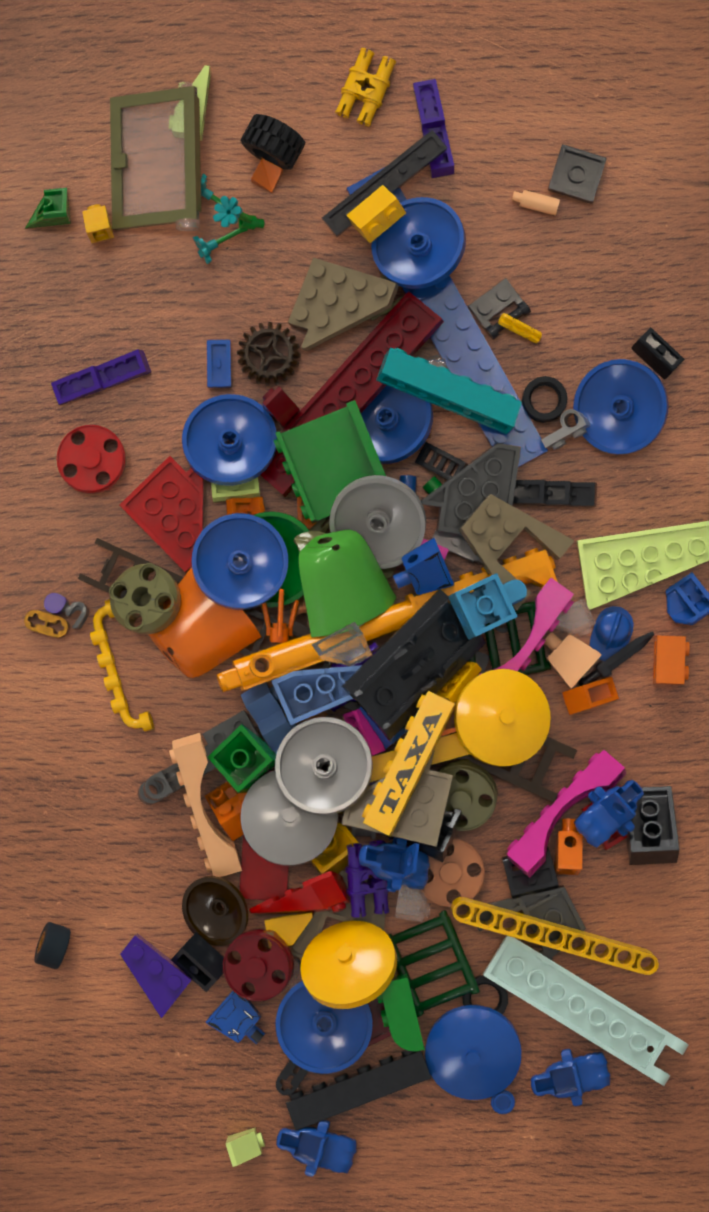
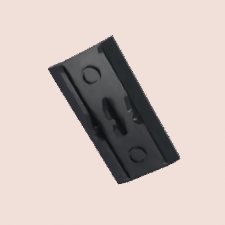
M439 589L342 687L378 725L385 737L391 740L407 724L410 717L418 712L419 708L416 705L421 695L426 696L428 691L436 694L486 642L481 635L468 640L448 596Z

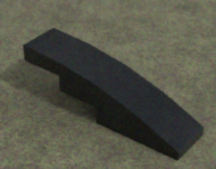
M516 480L513 505L596 507L597 483Z

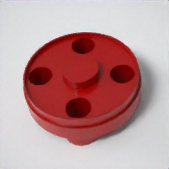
M83 425L70 431L61 441L57 451V467L61 477L73 489L86 494H98L111 490L120 480L126 466V453L119 438L109 429L99 425ZM77 434L85 436V441L81 445L73 443V438ZM108 442H117L118 447L116 451L112 453L106 451ZM70 466H75L77 468L76 475L71 478L66 477V469ZM103 473L110 476V480L106 485L98 484V477Z

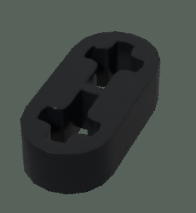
M289 1060L276 1080L277 1091L283 1095L292 1094L309 1071L300 1068L295 1073L293 1070L296 1064ZM290 1074L294 1077L291 1080L293 1087L291 1089L289 1087L285 1090L282 1089V1082L280 1080H287Z

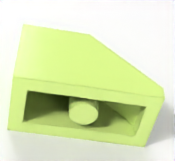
M256 1128L230 1135L225 1143L233 1167L261 1155L262 1147H265L262 1133H257Z

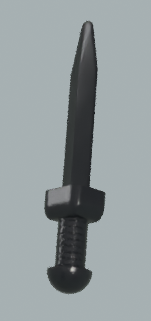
M654 632L634 639L606 661L598 662L595 665L594 671L584 678L581 677L579 686L595 682L600 677L607 678L610 676L613 669L640 651L654 636Z

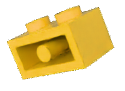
M382 185L346 216L354 228L371 243L404 216L406 212L398 199Z

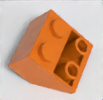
M227 781L206 794L205 798L222 828L230 839L235 841L244 835L241 827V808L247 793H238Z

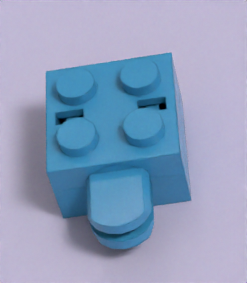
M496 573L451 594L448 598L468 640L518 617L512 605L524 600L527 595V589L520 580H511L502 584Z

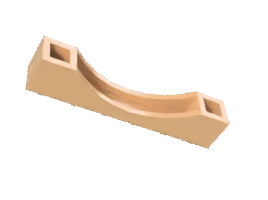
M197 733L172 741L173 749L169 750L173 764L178 763L180 771L176 772L180 786L185 785L187 793L183 794L186 806L187 808L192 807L194 815H190L193 828H198L200 836L197 837L200 850H205L207 858H204L207 872L212 871L213 876L223 877L242 871L235 842L214 826L207 816L201 801V781L208 763L201 734Z

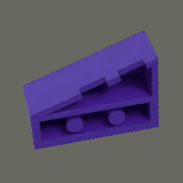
M138 933L120 953L162 1018L192 979Z

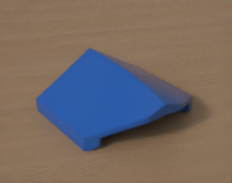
M693 572L666 589L667 613L675 623L694 625L709 614V593Z

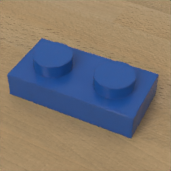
M207 340L208 388H231V340Z

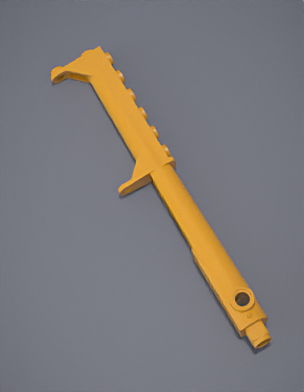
M534 548L524 552L526 557L517 560L515 555L502 560L504 563L502 566L525 585L531 583L543 588L550 577L557 581L553 570L555 569L552 556H548L546 549L539 552L538 548ZM482 567V573L473 575L471 571L460 575V581L454 582L453 586L441 590L447 596H450L491 575H488L484 567ZM438 590L421 595L416 594V597L412 593L406 595L405 601L392 605L384 613L367 621L354 634L346 630L328 636L311 637L310 633L233 660L232 669L216 674L222 692L240 687L243 691L290 672L335 657V653L396 631ZM256 660L264 664L265 669L263 672L256 670Z

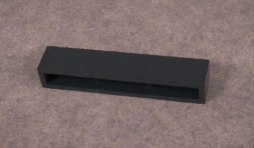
M403 1050L401 1051L402 1055L393 1058L392 1055L379 1060L380 1064L373 1067L370 1064H366L357 1068V1073L348 1076L347 1073H343L334 1077L335 1081L329 1084H325V1081L311 1086V1091L303 1093L302 1090L290 1094V1099L286 1100V1106L295 1130L431 1079L422 1051Z

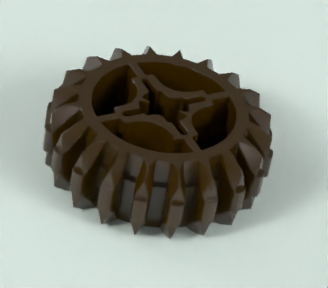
M268 322V329H264L263 323H259V331H256L252 326L250 328L252 336L248 333L243 334L247 342L239 341V346L245 349L237 350V355L244 356L238 360V364H246L241 369L242 372L251 371L248 379L251 380L256 375L257 384H260L262 378H264L266 386L270 385V379H274L275 385H279L278 377L280 376L284 381H287L288 378L285 373L288 372L290 375L295 373L290 366H299V362L293 359L301 357V353L293 352L300 348L299 343L291 344L296 340V336L291 335L287 338L290 329L286 328L283 332H280L281 324H277L276 329H272V322ZM272 336L267 344L254 345L258 339ZM278 339L282 340L289 351L288 357L277 351ZM272 347V352L276 356H270L265 361V354H262V352H268ZM250 351L261 358L259 369L251 363L249 359ZM272 363H284L280 369L266 372Z

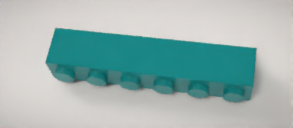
M390 348L376 379L378 382L504 434H508L514 427L522 404L513 395L494 391V388L489 385H480L473 382L467 376L453 374L445 367L429 364L426 359L410 356L399 348Z

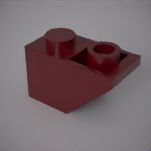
M279 386L275 390L271 388L263 396V408L283 429L300 412L297 405Z

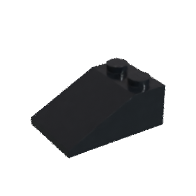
M671 786L641 787L644 794L637 801L636 816L631 819L635 829L632 832H628L626 838L629 865L677 863L680 849Z

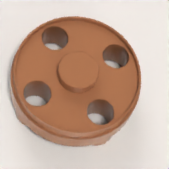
M457 838L453 839V852L448 856L446 855L443 862L429 856V869L433 873V878L426 883L424 889H420L429 901L441 907L451 908V903L446 899V895L450 890L458 891L460 897L474 899L484 883L485 868L480 854L472 845ZM471 863H477L480 866V872L477 876H470L467 872V867Z

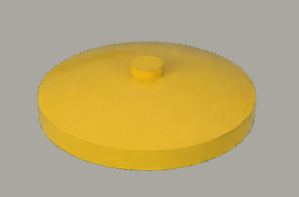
M510 669L491 670L473 678L461 691L454 712L455 729L464 748L479 761L493 766L516 765L535 755L547 738L551 720L548 701L538 684L525 674Z
M365 921L340 922L320 932L309 943L301 960V977L309 994L322 1005L336 1009L356 1008L371 1002L386 990L396 972L397 955L391 939L380 927Z

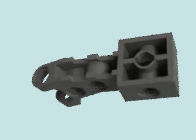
M245 710L202 734L208 743L205 746L207 757L241 724L260 738ZM208 758L203 776L216 769ZM178 763L154 774L140 785L138 797L142 803L146 805L155 804L185 787V785L180 786L176 772L180 771ZM149 786H153L156 789L157 794H153L150 791Z

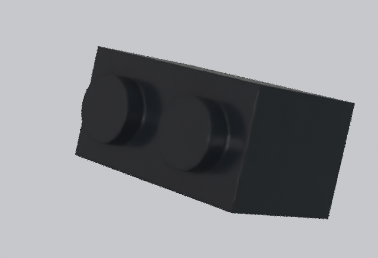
M197 932L171 959L205 992L223 975L224 957Z

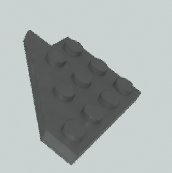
M501 443L494 444L421 500L422 505L440 507L436 531L461 534L459 531L461 526L490 494L513 506L521 446Z

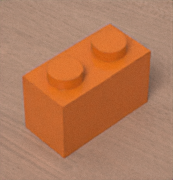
M657 635L654 637L653 684L683 685L685 680H688L689 666H685V656H689L690 644L686 642V636Z

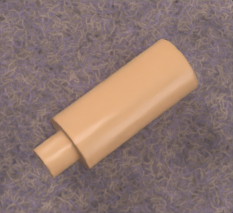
M523 190V193L514 191L512 201L520 202V207L556 216L560 199Z

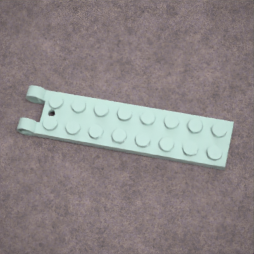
M505 936L482 974L665 1086L670 1075L654 1066L663 1048L667 1045L683 1055L689 1044L514 937ZM648 1046H653L652 1052L647 1051Z

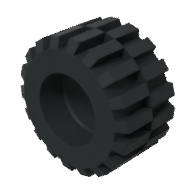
M262 114L253 115L240 140L245 149L260 160L263 158L286 170L293 169L306 143L302 136L287 124Z

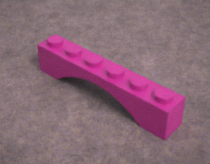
M550 577L535 598L534 624L529 638L515 657L496 669H510L514 671L521 669L524 671L532 660L528 656L533 650L538 652L546 640L542 637L547 630L552 633L560 622L556 618L561 611L567 613L574 603L571 600L574 594Z
M605 750L600 754L595 753L588 761L589 766L584 771H578L572 779L573 783L568 788L564 787L557 794V800L551 806L547 805L541 811V817L535 823L531 822L525 828L519 841L517 839L514 840L507 848L508 859L529 878L546 861V851L550 835L563 814L574 804L587 798L588 794L597 787H602L606 792L615 787L626 775L625 767Z

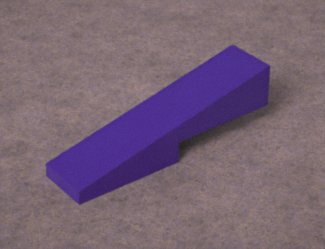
M436 79L413 83L423 137L433 130L447 147L443 154L429 164L431 178L453 175L454 162Z
M137 349L101 365L91 366L52 382L51 385L58 404L63 405L152 372L144 351Z

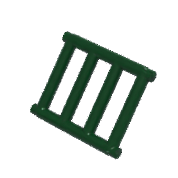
M535 602L523 603L515 612L516 614L528 612L530 628L532 630L535 617ZM514 618L506 622L513 657L521 650ZM493 628L485 632L492 670L501 666ZM542 645L538 652L535 651L537 664L528 665L524 671L519 669L518 672L531 675L551 670V664L546 660L544 645ZM474 655L469 661L477 663L476 656Z
M446 910L441 911L438 917L394 935L392 933L387 934L396 951L397 972L399 975L407 974L417 1017H421L425 1014L424 1011L468 993L473 995L480 992ZM443 925L448 939L407 956H401L397 947L398 943ZM447 949H453L457 959L456 962L411 980L406 966ZM460 970L462 971L467 984L420 1002L415 990L416 988Z

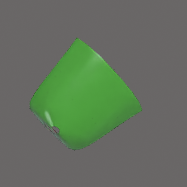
M348 529L319 535L313 538L299 553V570L311 637L328 636L348 630L345 625L349 626L350 629L359 626L384 613L393 605L396 596L370 547L358 532ZM332 538V540L328 543H317L321 539ZM339 545V550L335 551L332 549L333 546Z

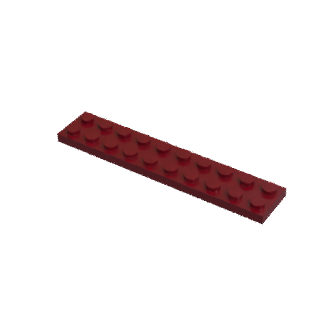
M408 291L281 433L347 407L346 403L354 400L360 413H362L386 387V384L378 382L376 379L390 348H399L408 355L414 356L443 324V319ZM276 449L271 464L260 476L286 497L293 489L291 484L295 483L292 474L287 475L282 462L286 461L283 452L278 453Z

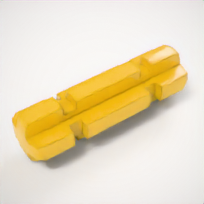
M503 313L498 320L499 325L527 338V340L533 343H538L542 337L540 331L515 318L513 319L508 314Z

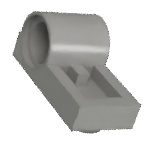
M569 409L564 411L560 417L562 428L541 439L545 448L557 450L566 445L565 440L573 436L576 439L587 433L586 428L591 425L581 412ZM576 414L578 423L576 426L570 427L568 425V418Z

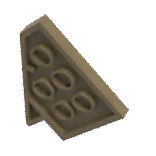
M313 258L288 323L307 330L301 348L309 351L391 308L399 286L397 283Z

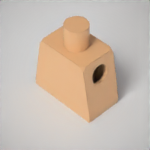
M553 632L545 638L544 644L553 651L546 659L570 689L602 655L571 634H568L563 641Z

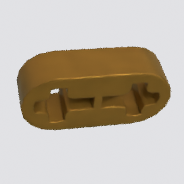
M31 610L24 617L25 626L29 630L40 634L62 638L69 631L68 622L56 615L39 610ZM38 614V619L45 621L44 626L36 624L35 627H32V623L29 621L30 617L34 618ZM58 621H61L64 630L55 634V629L48 627L49 623L57 624Z

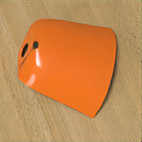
M192 567L178 584L181 594V605L175 620L164 630L148 634L166 659L189 678L199 677L248 645L262 638L255 625L243 610L225 608L214 603L204 595L194 579ZM170 599L164 603V610L170 607ZM170 647L173 649V655L167 650V648Z

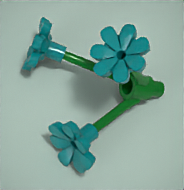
M203 173L201 176V196L217 203L214 210L219 213L213 216L214 221L221 222L222 227H229L230 223L236 224L237 222L239 225L238 229L217 240L212 239L207 243L198 236L192 237L197 248L200 249L198 250L199 256L201 258L204 257L206 264H209L212 261L210 257L211 251L218 248L219 244L248 231V229L263 228L265 222L264 219L244 213L242 208L237 206L238 200L235 197L229 199L227 196H222L220 199L213 195L214 192L206 188L207 176Z

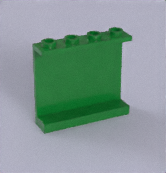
M355 400L346 403L347 407L286 432L280 433L278 431L275 433L277 439L273 441L278 453L283 452L286 461L282 462L287 475L292 474L295 483L291 484L296 498L301 496L304 505L300 506L304 518L305 520L310 518L312 523L330 516L336 497L351 482L366 476H386Z

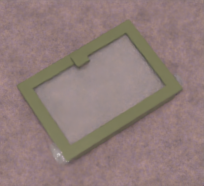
M191 82L178 83V88L111 97L112 229L123 230L176 223V229L181 231L200 229L199 98L197 97V87L192 86Z

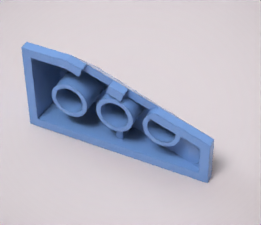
M362 665L299 670L272 680L271 682L290 725L353 699L344 690L342 685Z

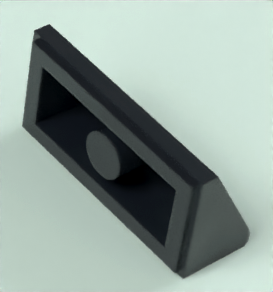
M651 327L632 346V350L664 380L685 360Z

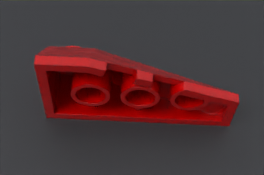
M329 871L303 882L304 888L289 889L285 891L283 898L280 899V896L270 898L250 908L249 911L254 915L331 910L333 913L346 909V904L351 903V898L346 892L347 887L343 876Z

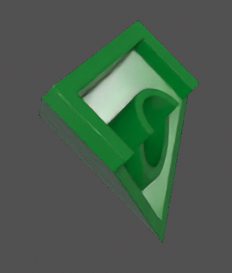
M67 187L44 190V196L25 229L71 224Z

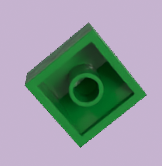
M241 724L207 758L238 793H247L259 778L275 767L276 754L265 741Z

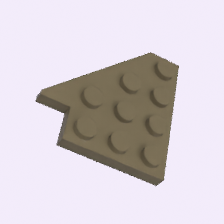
M434 750L392 837L437 847L453 775L430 770ZM385 777L379 780L378 782L383 783ZM378 782L368 787L363 796L354 805L345 810L342 825L384 834L364 824L365 818L362 817L367 804L372 805L376 797L373 795V792Z

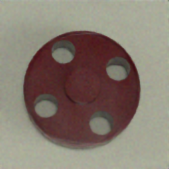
M249 930L239 935L227 948L223 960V973L230 988L240 997L251 1001H264L280 994L289 984L294 975V959L289 946L275 931ZM263 938L268 939L271 942V948H267L263 945ZM232 951H237L241 955V960H236L232 955ZM276 970L283 971L285 973L286 978H279L276 974ZM246 982L252 983L255 986V991H250L246 987Z

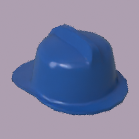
M612 606L605 608L597 617L590 637V647L602 654L599 658L601 661H606L628 645L634 623L632 616L622 607Z

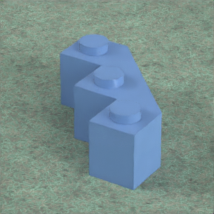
M267 682L244 692L241 694L245 707L256 721L263 738L274 753L277 754L282 740L297 724L290 725L285 711L278 701L279 698L274 686L270 688Z

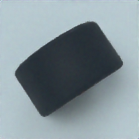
M48 922L45 925L35 952L34 961L36 964L52 969L59 968L68 948L71 935L70 928Z

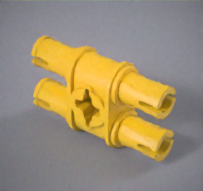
M361 48L356 63L349 68L348 78L344 87L341 88L342 97L335 110V114L341 117L343 112V118L348 119L355 100L363 101L364 105L356 121L361 125L364 122L366 127H370L375 112L382 106L385 92L390 87L389 78L396 61L390 58L388 63V57L383 56L377 73L372 75L367 70L375 53L371 50L366 52V48ZM366 84H369V88L362 91V86L364 87Z

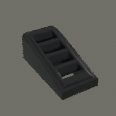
M425 442L415 460L416 464L445 480L452 477L450 475L456 465H458V468L454 475L468 465L466 462L428 442ZM430 451H433L434 454L431 457L429 463L427 464L425 460L428 457ZM440 455L442 456V458L438 466L435 468L433 466ZM449 460L451 462L444 473L442 470L446 465L447 461Z

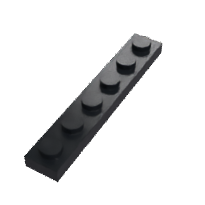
M431 130L324 215L322 220L336 237L340 236L352 226L346 215L383 185L391 193H394L443 154L447 147L436 133Z

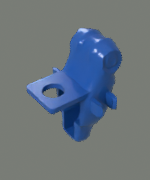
M628 780L622 787H613L606 792L602 787H597L588 794V798L593 804L574 822L578 833L584 836L588 844L597 848L616 831L620 835L626 836L628 832H632L635 829L631 819L636 816L637 801L644 794L640 785L634 780Z
M395 837L392 843H382L376 847L370 844L364 845L359 852V863L370 868L378 878L387 881V890L389 892L400 890L401 885H406L412 889H424L429 879L428 870L430 863L429 856L419 851L418 843L406 847L407 840Z
M564 1049L561 1052V1061L549 1065L545 1072L533 1075L531 1078V1088L536 1096L550 1094L556 1098L571 1097L573 1106H580L583 1102V1093L609 1086L611 1075L608 1072L607 1059L602 1052L588 1053L584 1056L573 1058L571 1049Z
M327 1120L320 1121L317 1128L304 1127L299 1130L282 1128L278 1133L276 1141L279 1149L289 1151L294 1159L307 1165L305 1175L310 1177L316 1174L318 1168L329 1169L337 1173H348L353 1165L354 1154L357 1152L356 1140L345 1135L328 1132L330 1122Z

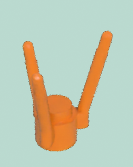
M283 589L279 590L278 623H273L272 627L267 603L262 604L266 636H270V642L289 641V636H292L299 601H294L287 627V623H283Z

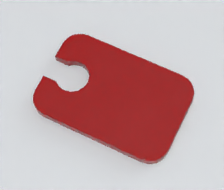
M243 835L242 871L240 873L239 888L241 894L245 899L268 900L280 896V899L283 898L288 887L289 866L274 864L260 857L249 846Z

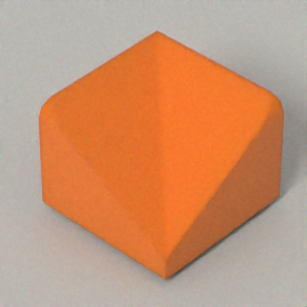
M262 158L251 177V182L273 193L283 174V169Z

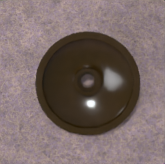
M205 876L194 881L186 889L182 899V912L185 922L193 934L197 932L211 945L224 946L231 944L233 940L244 933L248 924L247 904L241 892L231 882L216 876Z

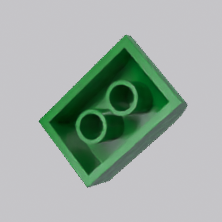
M407 974L394 976L386 990L377 997L378 1003H384L385 1010L381 1011L384 1027H389L393 1040L401 1048L408 1051L425 1050Z

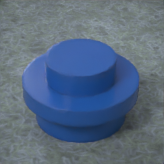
M503 1090L491 1097V1106L495 1112L507 1114L513 1110L515 1099L509 1091Z

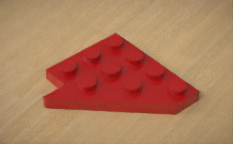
M169 456L119 506L186 573L192 567L193 547L203 530L204 479L194 472L192 468L186 472Z

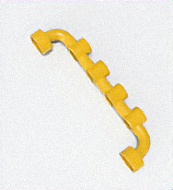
M110 599L105 600V606L99 608L94 614L93 627L95 631L90 632V637L93 645H99L102 653L97 655V660L100 668L106 667L108 677H104L105 687L107 691L113 690L115 699L110 701L114 714L120 713L123 722L128 727L134 729L142 728L144 732L153 730L154 722L149 711L140 713L139 719H133L130 716L128 702L122 690L121 679L115 667V659L109 647L106 630L102 624L104 616L109 615L110 618H114Z

